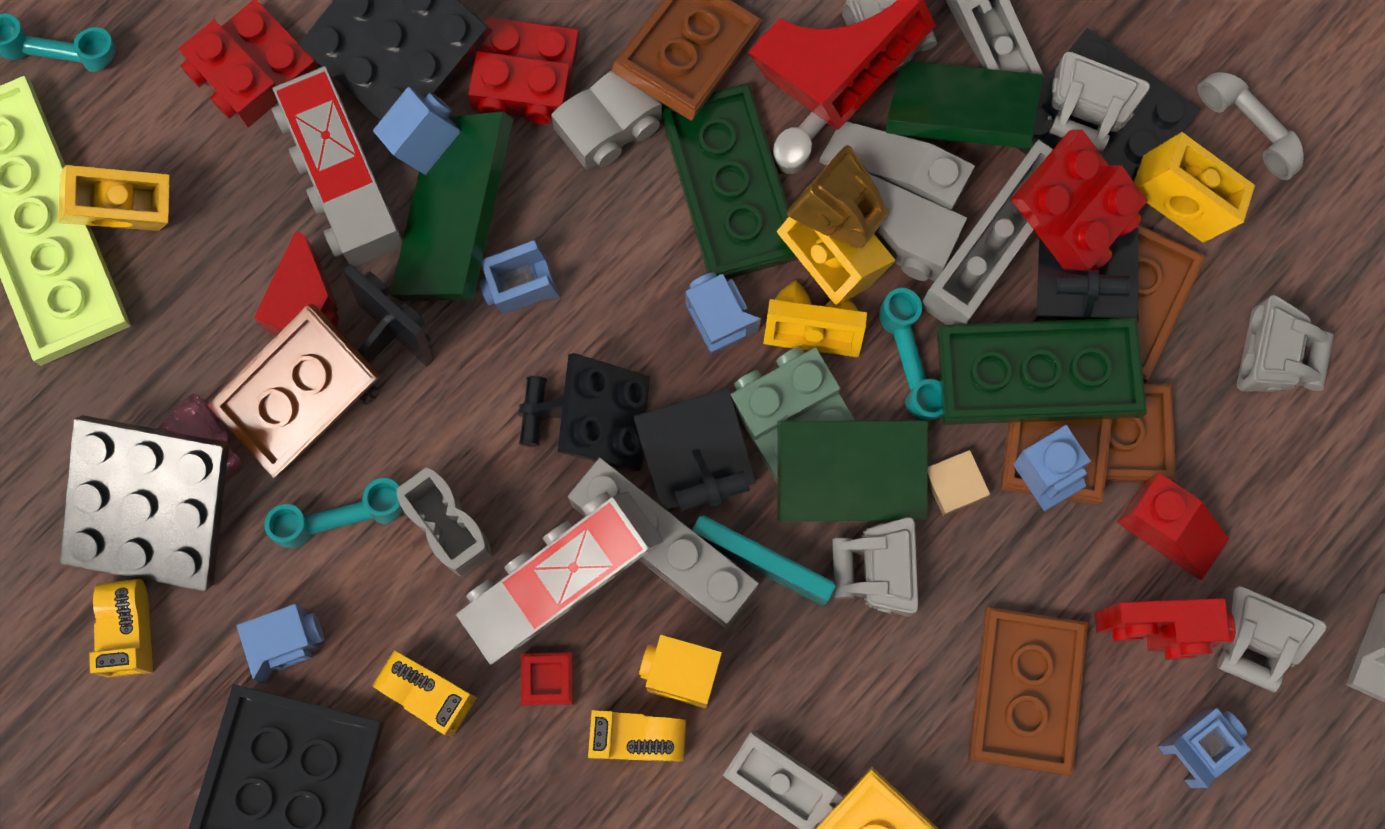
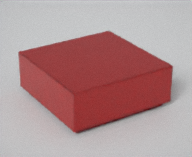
M521 654V705H573V654Z

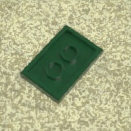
M913 61L907 62L904 66L900 67L887 117L886 133L1031 149L1043 74Z
M777 421V520L780 522L891 521L911 517L914 520H927L928 421Z

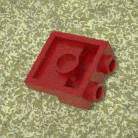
M252 0L222 26L213 19L178 48L186 60L180 67L199 88L206 83L215 92L210 99L228 119H231L236 114L247 127H250L278 103L272 89L273 87L319 69L315 60L298 45L296 40L257 0Z
M487 17L486 24L493 31L483 42L481 51H476L468 93L473 110H477L480 114L505 112L508 115L521 116L532 123L541 125L552 123L551 114L569 99L580 38L579 30Z
M1083 129L1069 130L1011 198V201L1063 269L1080 271L1099 269L1111 259L1113 253L1109 247L1119 235H1125L1139 225L1141 216L1138 212L1147 202L1123 166L1108 165Z
M1225 598L1120 602L1094 613L1096 633H1112L1114 642L1144 640V637H1146L1148 651H1164L1165 660L1194 659L1200 655L1213 654L1212 647H1216L1220 643H1233L1236 634L1234 617L1230 611L1226 610Z

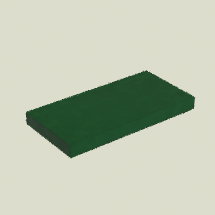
M750 83L713 92L692 121L670 107L662 105V123L707 273L715 272L717 276L723 274L725 279L799 260L776 232L789 217L787 215L789 208Z
M505 112L449 117L461 132L426 175L419 171L390 293L391 296L401 301L474 300L514 120Z
M1137 318L938 325L937 343L943 425L1143 418L1147 414Z

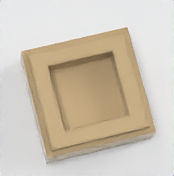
M970 450L929 466L927 469V482L942 516L990 496V492Z

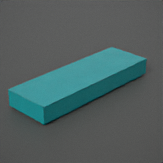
M704 515L702 517L699 516L692 529L694 533L722 555L823 607L827 604L836 587L833 581Z

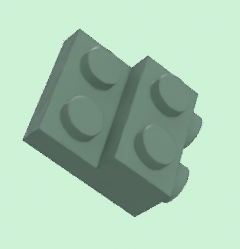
M801 346L789 350L776 360L779 368L762 376L759 370H754L744 375L734 383L737 391L730 394L738 419L776 483L777 421L855 420L839 394L840 386L816 347L806 353Z

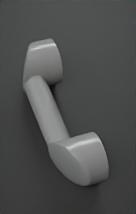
M1223 72L1212 73L1198 84L1197 91L1199 97L1208 108L1221 113L1234 103L1273 143L1262 154L1264 164L1273 175L1282 180H1289L1302 169L1304 153L1298 136L1295 132L1288 131L1248 90L1249 87L1245 81L1235 75Z
M811 112L799 127H791L784 130L777 137L773 147L772 157L777 169L786 174H796L803 171L810 160L811 140L827 122Z

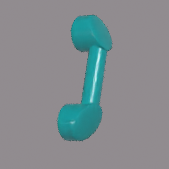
M6 13L0 14V56L3 58L18 60L28 55L60 59L82 63L89 72H96L106 67L115 56V43L110 34L102 28H87L76 36L74 43L28 36L15 16Z
M897 288L892 290L883 300L879 309V319L883 328L894 335L910 388V392L905 399L906 409L917 419L925 421L935 420L943 414L940 381L927 379L911 328L922 313V302L919 296L912 290Z
M389 478L376 479L365 488L362 501L305 516L294 505H278L270 510L265 518V532L277 545L295 549L308 543L313 534L369 519H374L381 524L392 523L403 512L397 497L396 488L399 485Z

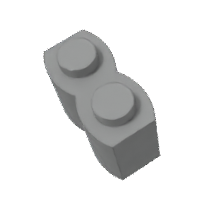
M610 71L590 89L584 90L564 102L551 114L556 133L583 167L589 170L597 165L599 167H606L614 162L621 154V148L625 144L635 139L643 141L652 136L660 126L662 104L654 97Z
M424 468L396 488L398 501L405 514L426 533L433 553L455 574L464 578L492 557V550L487 537L474 520L463 512L456 494L436 472L429 468Z

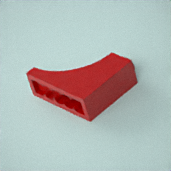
M897 0L880 13L866 20L832 29L800 27L779 18L760 37L748 53L765 79L832 127L839 130L936 27V24L924 0Z

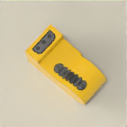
M142 579L97 583L93 593V609L96 623H94L95 652H89L90 673L108 678L153 673L149 600L144 581Z
M395 650L372 685L389 698L403 705L405 710L417 716L429 726L451 737L455 735L478 698Z
M592 710L588 758L684 762L686 720L645 716L644 714Z

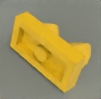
M795 280L783 288L775 300L770 299L763 344L786 348L801 346L803 350L807 351L816 347L818 352L859 358L866 329L867 312L858 311L850 299L838 305H835L832 300L825 306L812 305L804 287Z

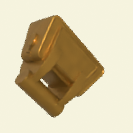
M846 145L787 211V215L835 240L850 243L854 248H863L887 218L889 210L883 204L879 189L874 184L851 146Z

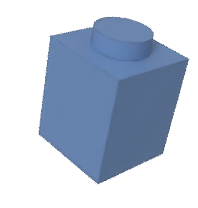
M410 87L403 92L373 129V132L393 156L424 175L427 174L461 131L448 117L452 109L444 101L431 92L426 97H423Z

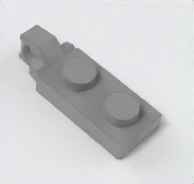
M754 730L751 731L723 774L726 779L799 829H815L845 796L838 791V787Z

